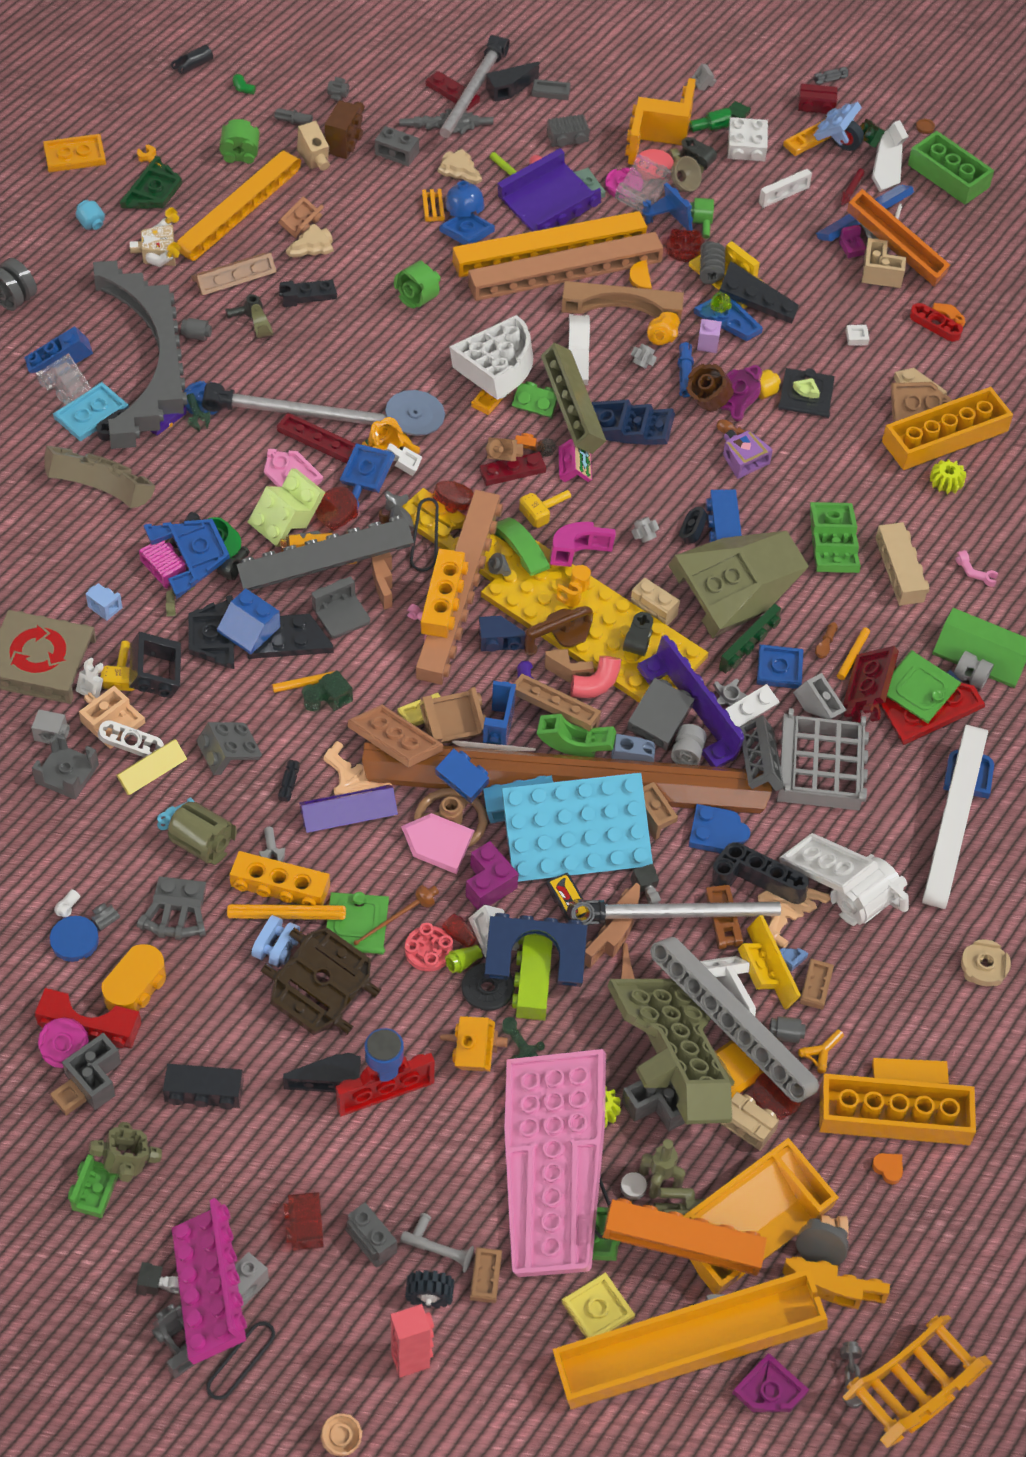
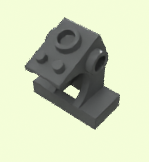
M172 1303L155 1315L158 1320L152 1323L155 1327L152 1333L160 1344L165 1342L174 1354V1357L167 1361V1366L173 1378L176 1379L195 1364L188 1360L187 1345L185 1344L179 1348L172 1340V1337L183 1330L185 1333L181 1306L175 1307Z

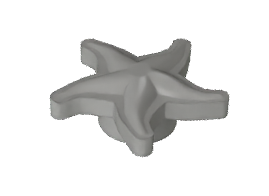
M738 679L733 680L726 686L720 685L718 681H715L713 686L720 695L717 699L720 706L727 705L729 707L748 696L740 692V689L737 687Z

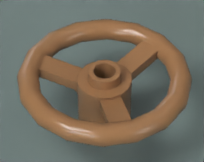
M452 788L439 789L429 793L419 802L414 813V821L431 814L425 813V811L434 801L447 797L440 803L439 812L432 814L461 825L463 809L469 802ZM478 798L471 803L478 814V826L473 833L468 848L483 837L488 825L486 809Z

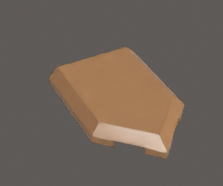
M933 382L891 383L893 422L953 401L948 395L946 396Z

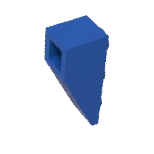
M74 326L24 358L28 371L32 374L76 364L93 354L89 339Z

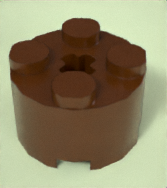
M700 364L688 375V393L698 406L709 412H715L733 396L732 382L724 370L717 364Z

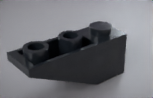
M537 61L486 73V89L493 102L512 98L533 83L534 79H538L540 63Z

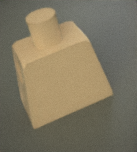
M313 121L298 126L297 151L310 169L319 167L321 171L328 169L330 166L328 161L329 146L317 122Z

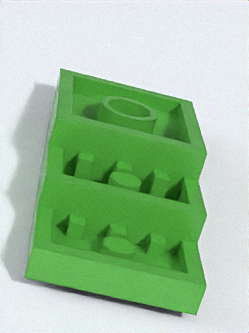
M810 502L811 533L816 572L859 573V544L856 535L857 523L853 504Z

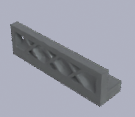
M761 715L740 726L744 734L742 747L748 785L751 789H754L769 782L775 791L784 788L775 732L764 715ZM756 728L752 735L747 734L748 731ZM755 741L758 742L754 749H750ZM761 756L758 762L754 764L753 761L756 757ZM759 771H764L763 775L755 778Z

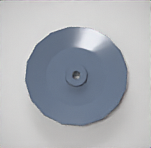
M407 390L393 395L387 402L385 409L386 417L394 418L403 433L414 436L428 435L437 431L445 418V411L439 400L427 392L418 390Z

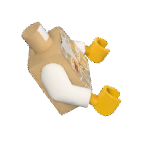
M173 207L166 210L165 216L167 218H163L156 226L141 231V241L130 242L131 254L142 253L143 263L152 264L157 267H162L163 265L176 266L175 258L179 257L181 247L174 242L173 225H171V222H178L179 216Z

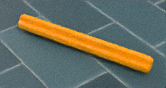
M229 904L227 916L228 918L269 919L274 915L281 919L344 920L346 918V907L343 905Z

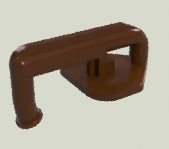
M583 606L573 610L564 608L551 613L546 621L527 629L525 653L529 656L535 655L538 649L535 645V639L552 632L558 643L563 647L570 648L585 642L593 622V610L588 606Z

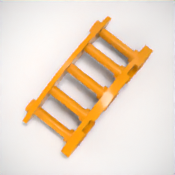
M949 1315L934 1316L926 1324L928 1329L901 1353L873 1373L863 1378L856 1377L846 1386L849 1391L843 1398L847 1401L858 1396L885 1427L883 1430L886 1434L880 1441L887 1448L904 1439L902 1435L904 1432L909 1431L912 1434L956 1399L953 1393L957 1389L960 1391L965 1386L968 1388L993 1364L986 1356L971 1357L944 1327L952 1319ZM936 1334L964 1364L963 1368L965 1370L956 1379L953 1377L949 1378L922 1348ZM913 1354L942 1385L940 1387L942 1391L935 1397L927 1396L900 1366ZM890 1373H893L920 1403L918 1405L920 1408L913 1413L910 1410L907 1411L881 1380ZM872 1387L898 1416V1421L896 1419L892 1420L867 1391L869 1388Z

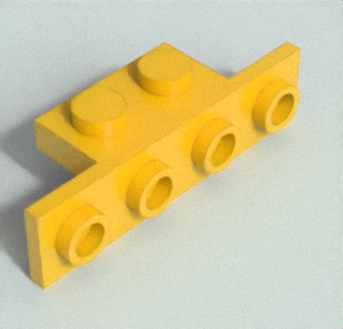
M759 915L747 928L753 943H743L738 948L742 959L750 963L748 973L755 988L775 989L783 1008L788 1009L801 994L764 916Z

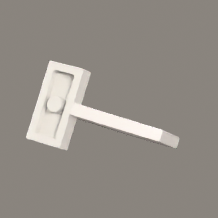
M900 120L894 122L885 131L878 145L872 179L879 192L897 186L900 183L902 144L909 137Z
M738 956L700 961L755 1016L756 1007L737 975L749 972L750 963Z

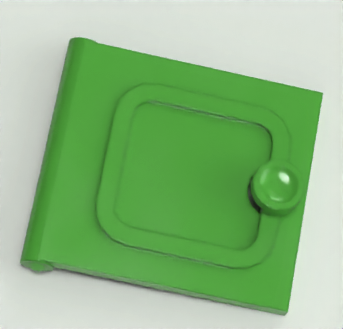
M911 650L895 668L887 697L921 720L929 723L961 685V682Z
M331 892L329 905L345 906L346 918L344 920H327L326 928H329L362 953L384 955L386 926L359 942L358 945H354V941L360 939L387 920L389 896L365 895L362 892H356L355 894ZM355 904H358V905L363 904V906L358 907V906H355Z

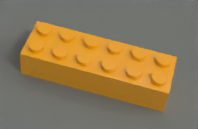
M988 387L886 425L882 443L900 467L906 470L1008 432L1013 414L992 387Z
M824 1073L820 1084L819 1132L971 1145L976 1134L974 1086Z

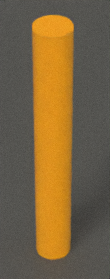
M862 628L837 674L838 679L844 680L857 654H859L870 634L868 628Z
M337 670L272 684L273 692L276 693L340 679Z

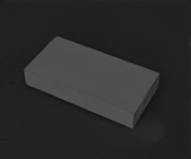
M534 79L532 97L569 100L571 83Z

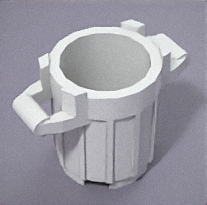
M872 854L867 858L877 862V870L847 893L843 894L837 890H832L830 894L832 905L837 903L841 908L842 912L839 916L852 926L857 923L860 925L868 922L889 905L902 912H906L909 909V896L903 891V888L908 885L906 879L903 876L899 877L894 868L885 860L874 857Z

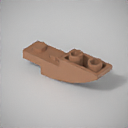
M635 883L631 889H625L617 904H638L640 885ZM635 918L606 919V923L599 931L598 937L586 944L584 964L591 968L604 953L613 958L627 940Z

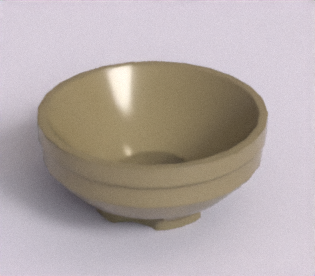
M684 156L673 163L671 178L679 190L690 192L699 187L702 173L695 159ZM678 171L683 175L682 181H679L677 177Z

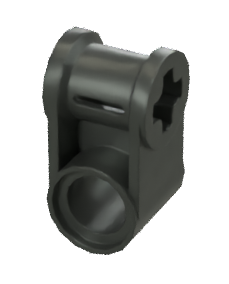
M692 137L682 140L683 148L680 152V158L685 155L692 157L699 165L704 167V171L716 160L717 153L712 147Z
M639 612L634 616L631 627L625 637L623 651L642 656L646 655L653 625V618L649 613Z

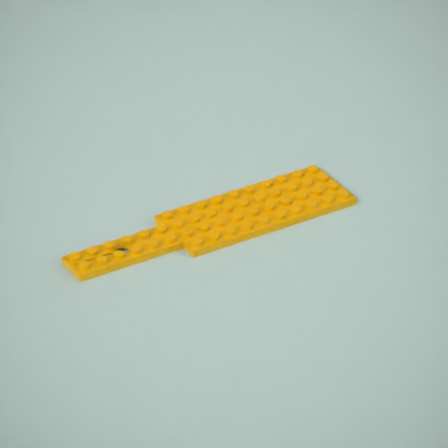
M422 488L402 507L409 512L415 527L417 508L420 501L424 498L435 499L439 506L438 547L455 551L459 537L453 538L450 533L454 529H462L466 516ZM426 501L421 505L422 510H420L417 533L434 543L435 504L432 501ZM491 534V548L484 555L486 556L485 567L479 570V574L490 580L491 583L481 591V597L528 629L546 621L551 613L564 608L573 610L583 606L590 607L593 610V622L585 642L567 648L558 643L552 632L541 637L560 650L568 649L569 656L578 662L592 661L594 673L597 671L600 656L622 659L620 671L613 686L640 703L650 686L638 671L637 665L657 653L662 636L667 635L670 640L676 643L678 651L689 660L694 671L708 658L709 652L653 616L652 635L646 655L642 656L623 651L625 637L631 627L634 616L639 612L646 611L592 576L589 578L590 585L588 589L582 592L579 605L575 607L567 606L556 599L557 585L560 584L568 588V584L571 582L572 569L575 565L572 564V567L550 565L551 550L535 540L544 553L550 569L530 576L520 564V557L510 545L498 536ZM494 553H501L505 556L511 570L509 576H503V574L495 575L489 571L488 561ZM560 591V594L564 598L568 599V596L564 592ZM668 675L661 678L668 681L673 688L678 689Z

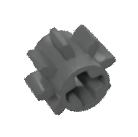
M335 77L334 81H329L327 93L332 95L331 99L342 101V97L347 98L349 84L345 83L346 79Z

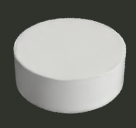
M632 1172L626 1174L621 1182L622 1194L631 1200H637L644 1196L647 1188L646 1179L639 1173Z

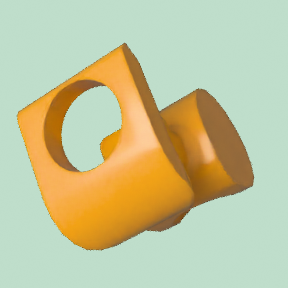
M584 565L575 566L572 569L571 582L568 584V588L560 584L557 585L556 599L570 607L579 605L582 592H585L590 585V569ZM560 591L564 592L568 596V599L564 598L560 594Z

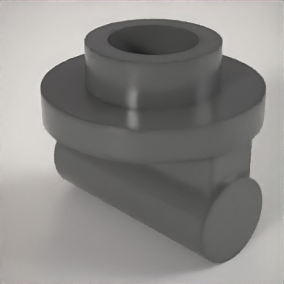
M494 553L488 561L489 571L495 575L503 574V576H509L511 570L505 556L501 553Z
M102 903L92 910L94 914L91 918L99 931H102L120 918L119 913L113 908L112 904L106 906L105 903Z

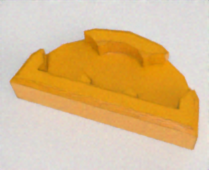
M647 260L639 261L631 267L629 281L633 287L652 289Z

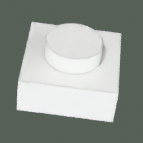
M847 325L846 336L848 345H868L867 325Z

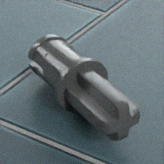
M278 108L275 111V119L291 122L292 125H304L313 122V115L297 112V110L289 111Z

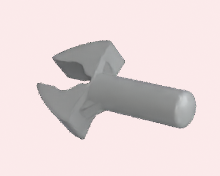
M270 826L266 827L264 834L267 849L259 851V856L270 859L273 854L278 861L283 862L285 848L278 849L276 847L274 830Z

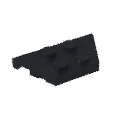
M233 595L227 596L226 600L215 605L213 602L206 605L203 609H197L188 613L189 654L229 669H235L234 643L218 633L217 628L230 602L233 600Z
M310 614L280 616V628L252 654L247 652L248 659L325 654L334 653V648L331 641Z

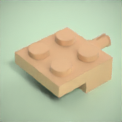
M115 686L98 698L94 697L90 692L88 695L86 694L84 700L89 704L79 711L81 723L97 737L99 727L104 721H114L136 730L146 723L145 717L130 705L129 699ZM111 728L104 730L108 737L113 734ZM122 731L119 732L117 738L118 741H120V737L123 733ZM104 743V744H105L107 747H109L110 749L114 747V746H111V745H109V744Z

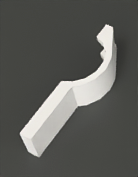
M569 314V350L572 351L584 385H588L589 315L577 316Z

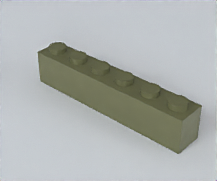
M553 343L541 355L542 361L575 447L593 454L606 442L604 433L572 351Z

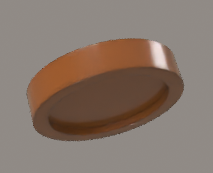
M920 119L917 121L916 129L920 133L930 134L935 129V123L930 119Z

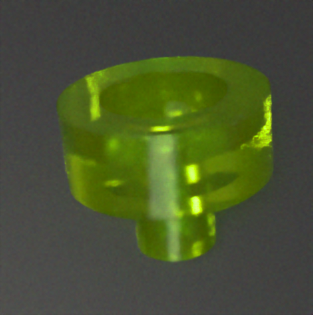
M717 292L712 297L711 309L713 311L724 313L726 310L731 309L732 303L728 294Z

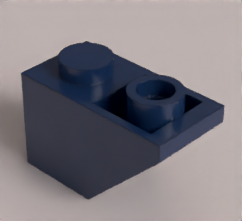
M502 616L479 617L478 631L481 651L494 652L497 650L525 649L526 634L522 629Z

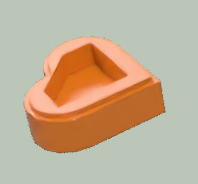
M881 1153L876 1155L872 1162L873 1170L877 1174L882 1175L886 1183L891 1185L899 1183L903 1175L902 1154Z

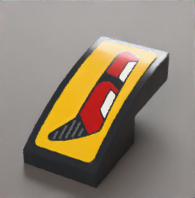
M565 873L545 883L554 903H558L564 919L568 923V920H570L567 914L568 905L575 899L583 898L570 875ZM585 906L577 908L575 913L577 918H581L586 914Z

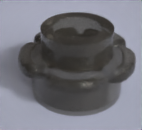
M542 439L538 442L536 449L542 456L547 457L554 454L557 446L552 439Z

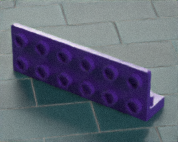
M667 635L662 636L657 653L638 663L637 669L649 685L654 678L659 680L668 675L679 691L684 690L694 698L692 708L717 740V742L704 748L702 755L710 766L722 767L737 758L744 741L743 731L733 723L728 711L720 706L715 694L707 689L702 677L694 672L689 660L681 655L676 643L670 640Z

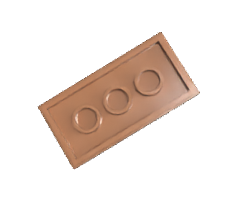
M380 705L348 720V728L407 767H411L443 751L442 743L384 705Z

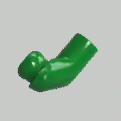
M235 74L233 76L232 82L238 92L255 94L256 86L246 84L243 75Z

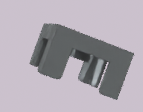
M55 733L50 740L52 752L41 767L39 760L32 766L34 780L38 785L76 800L99 766L96 749L89 746L85 747L86 755L70 749L67 746L66 738Z

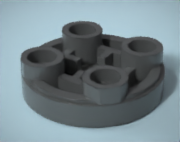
M813 1218L808 1220L807 1224L799 1230L796 1247L799 1254L807 1261H827L837 1266L847 1257L849 1250L848 1233L841 1227H834Z

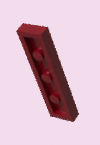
M287 413L277 425V432L346 464L356 445L290 413Z

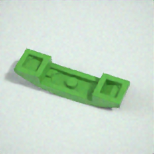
M509 517L498 521L495 535L504 539L520 557V564L530 576L550 569V565L541 548L524 526Z

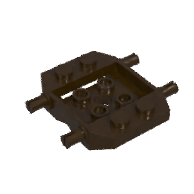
M294 927L288 936L299 942L300 947L281 970L276 971L267 963L260 970V972L272 979L271 981L273 982L270 1004L313 1035L333 1026H337L348 1035L354 1026L342 1018L343 1012L361 989L367 991L374 998L381 991V989L370 982L371 959L329 928L304 935ZM320 972L325 973L329 981L325 983L319 982L316 974ZM288 982H293L300 989L304 990L306 993L315 998L319 1003L329 1008V1010L325 1011L319 1005H317L312 1000L303 995L301 992H299L294 987L289 985Z

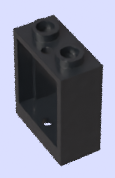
M139 631L130 644L129 688L156 694L161 697L172 698L180 687L181 643ZM144 655L169 661V679L144 673Z

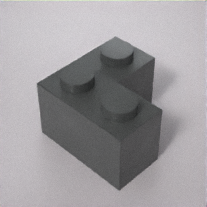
M102 1033L62 1061L65 1076L76 1084L94 1110L116 1096L113 1082L106 1074L121 1064L118 1049Z
M640 1080L623 1089L621 1102L634 1122L656 1111L668 1132L685 1124L677 1108L680 1098L671 1080L667 1088H644Z

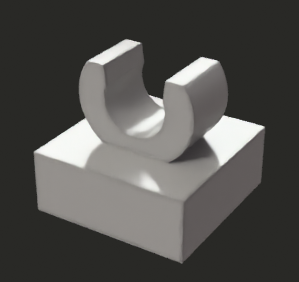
M701 63L692 76V79H696L695 84L698 89L703 91L708 86L713 87L717 81L713 79L715 76L708 65Z

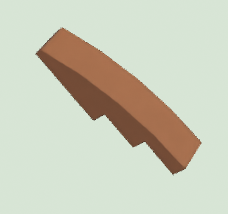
M386 553L371 558L372 575L384 610L392 607V592L390 590L392 589V574L390 572L392 570V555Z

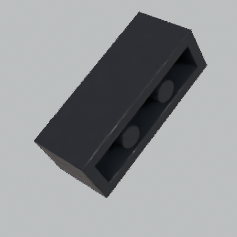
M167 1063L163 1086L164 1101L172 1105H182L184 1103L194 1104L197 1107H207L209 1105L219 1106L222 1109L240 1108L244 1084L243 1069Z

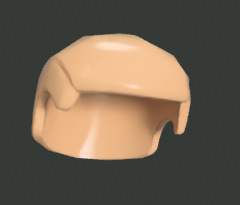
M339 1413L325 1421L320 1438L323 1447L330 1454L338 1457L347 1456L359 1447L362 1430L359 1422L351 1415Z

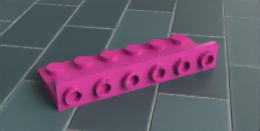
M216 1198L210 1200L211 1210L172 1228L188 1360L193 1364L246 1341L245 1329L247 1328V1323L241 1309L243 1299L239 1293L238 1284L240 1283V1278L235 1268L237 1257L232 1248L234 1236L229 1227L228 1219H230V1212L225 1204L222 1205Z

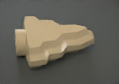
M463 149L455 153L449 151L443 156L438 172L445 177L450 176L456 180L463 179L474 185L482 181L479 171L474 168L471 156Z
M313 224L306 232L299 236V240L287 248L286 253L292 258H300L307 254L312 256L318 254L327 255L334 251L331 245L333 242L331 233L327 228L321 230L316 224Z

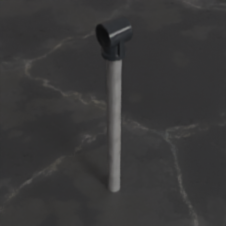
M490 35L487 48L484 51L485 58L440 129L442 137H450L486 78V73H489L494 63H498L502 57L507 56L510 39Z
M215 382L205 385L201 403L204 409L211 412L220 411L222 407L232 410L233 406L369 425L386 418V414L234 394V389L226 391L221 384Z
M575 899L568 905L567 914L570 920L582 921V925L604 924L605 919L780 916L781 904L780 902L605 905L604 900ZM585 906L586 914L582 918H577L575 914L577 908Z

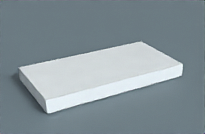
M811 833L779 857L780 863L843 894L847 893L878 869L876 861L814 833Z

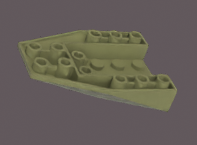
M787 531L721 538L675 555L668 565L679 583L687 581L705 611L706 615L701 621L712 639L764 614L809 567Z

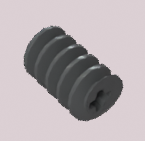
M707 241L701 245L700 279L704 284H713L722 280L725 276V247L720 243Z

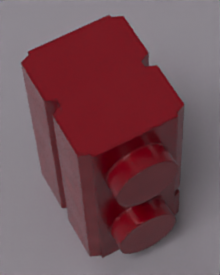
M800 84L798 111L827 114L830 110L836 108L838 87Z

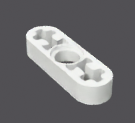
M110 720L104 721L98 730V737L103 743L142 757L152 753L149 751L150 747H148L152 743L156 744V749L164 746L162 740L156 736ZM111 728L113 734L108 737L104 730ZM122 731L123 733L120 737V741H118L117 738L119 732ZM126 735H134L137 738V743L135 745H128L124 737ZM142 739H144V745L142 749H140L139 746L142 742Z

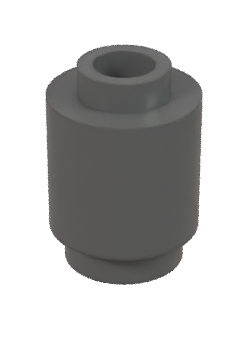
M194 318L183 319L181 335L189 339L206 341L207 337H211L212 325H209V321Z
M781 1016L771 1018L769 1031L779 1041L799 1043L800 1039H804L806 1025L801 1024V1019Z

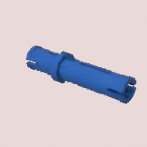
M684 342L679 345V394L687 398L690 397L687 391L688 375L692 371L694 359L692 358V345Z

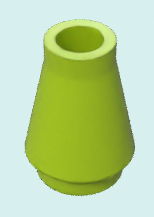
M474 945L450 951L445 956V961L451 973H461L475 961L482 958L483 955L480 947Z

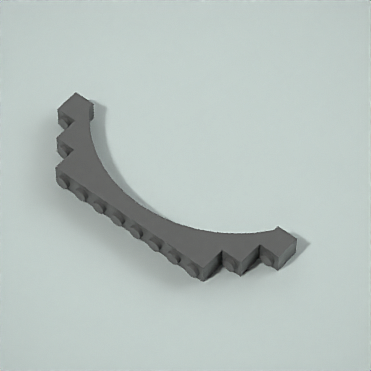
M117 261L93 262L95 290L108 293L132 308L152 331L159 349L157 368L146 390L127 410L114 419H108L111 449L137 447L136 438H140V432L160 430V422L164 421L163 414H183V405H187L186 392H182V390H185L184 377L180 378V376L184 375L183 363H178V361H182L181 349H177V347H180L179 334L175 335V333H178L177 320L173 321V319H176V307L171 306L175 305L174 293H170L169 285L148 286V281H144L143 273L123 274L122 269H118Z

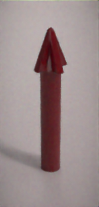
M858 169L846 191L842 192L841 206L851 201L850 197L865 173L864 169Z

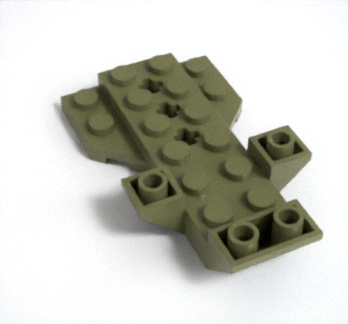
M610 979L607 987L623 1019L645 1031L657 1053L654 1057L637 1066L636 1072L644 1088H667L671 1080L680 1098L677 1108L685 1124L731 1123V1086L735 1082L726 1065L714 1051L703 1032L711 1018L673 979Z

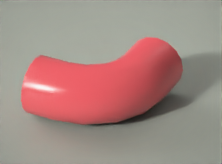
M600 656L597 671L593 675L586 677L573 675L570 696L581 699L595 698L606 693L616 682L622 659Z

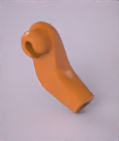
M942 303L933 304L932 309L961 324L962 327L965 325V317L955 306Z

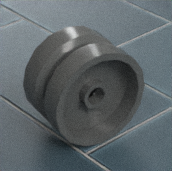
M8 258L0 264V305L7 310L13 311L20 307L24 301H28L36 295L37 285L30 271L15 258Z

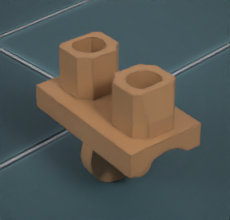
M488 437V444L486 446L487 459L516 461V457L523 456V444H517L515 439Z

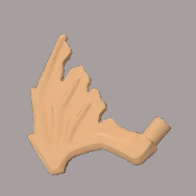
M338 741L324 755V761L338 771L339 785L333 789L335 795L389 784L392 786L391 783L369 782L366 779L364 767L361 764L351 768V763L343 760L338 755L343 748V745Z
M808 888L806 900L800 904L791 903L769 891L759 894L758 902H780L781 915L771 916V921L768 925L776 944L781 948H786L789 941L780 936L781 929L788 922L787 918L796 920L804 916L803 912H812L817 909V906L811 900L827 903L831 901L829 894Z

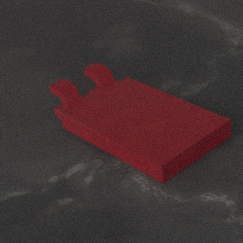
M895 646L857 654L843 706L846 709L844 716L846 718L852 717L851 722L861 723V710L865 714L871 713V722L880 720L881 711L879 704L886 701L899 653Z

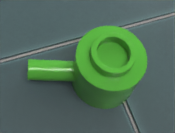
M694 198V202H690L692 206V223L703 224L702 238L708 239L710 238V224L713 222L714 199Z

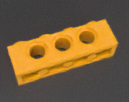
M439 548L421 618V634L448 638L449 630L454 629L455 617H453L454 611L458 612L460 599L457 597L458 593L463 592L464 580H462V577L467 575L469 562H465L464 552Z
M242 851L238 852L229 874L231 887L239 891L254 892L262 897L270 896L277 898L285 903L324 905L330 888V874Z

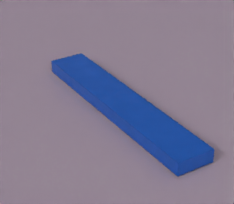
M898 185L875 200L887 209L913 194V186ZM848 214L820 230L816 235L819 240L832 241L841 235L842 228L860 225L861 223L851 214Z

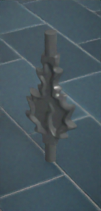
M447 108L446 113H440V116L436 115L435 117L424 115L423 117L414 116V118L399 119V126L426 127L427 130L436 127L441 129L452 110ZM464 112L452 134L457 132L464 134L467 129L474 130V127H479V125H494V118L479 117V115H473L472 112Z

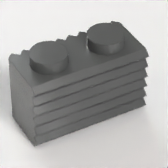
M583 114L547 120V134L552 147H564L570 144L589 142L590 129Z

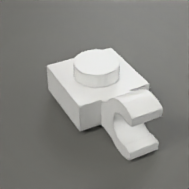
M389 443L385 450L393 452L395 455L394 461L396 463L394 466L413 476L422 457L406 447L400 450L395 445Z

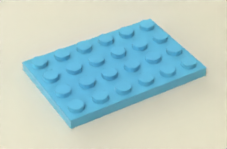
M641 773L501 789L510 864L519 874L518 882L555 878L565 873L573 876L640 868L653 864Z

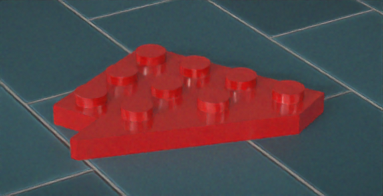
M961 683L929 723L921 720L888 697H886L885 703L879 704L903 745L985 708V703L975 686Z

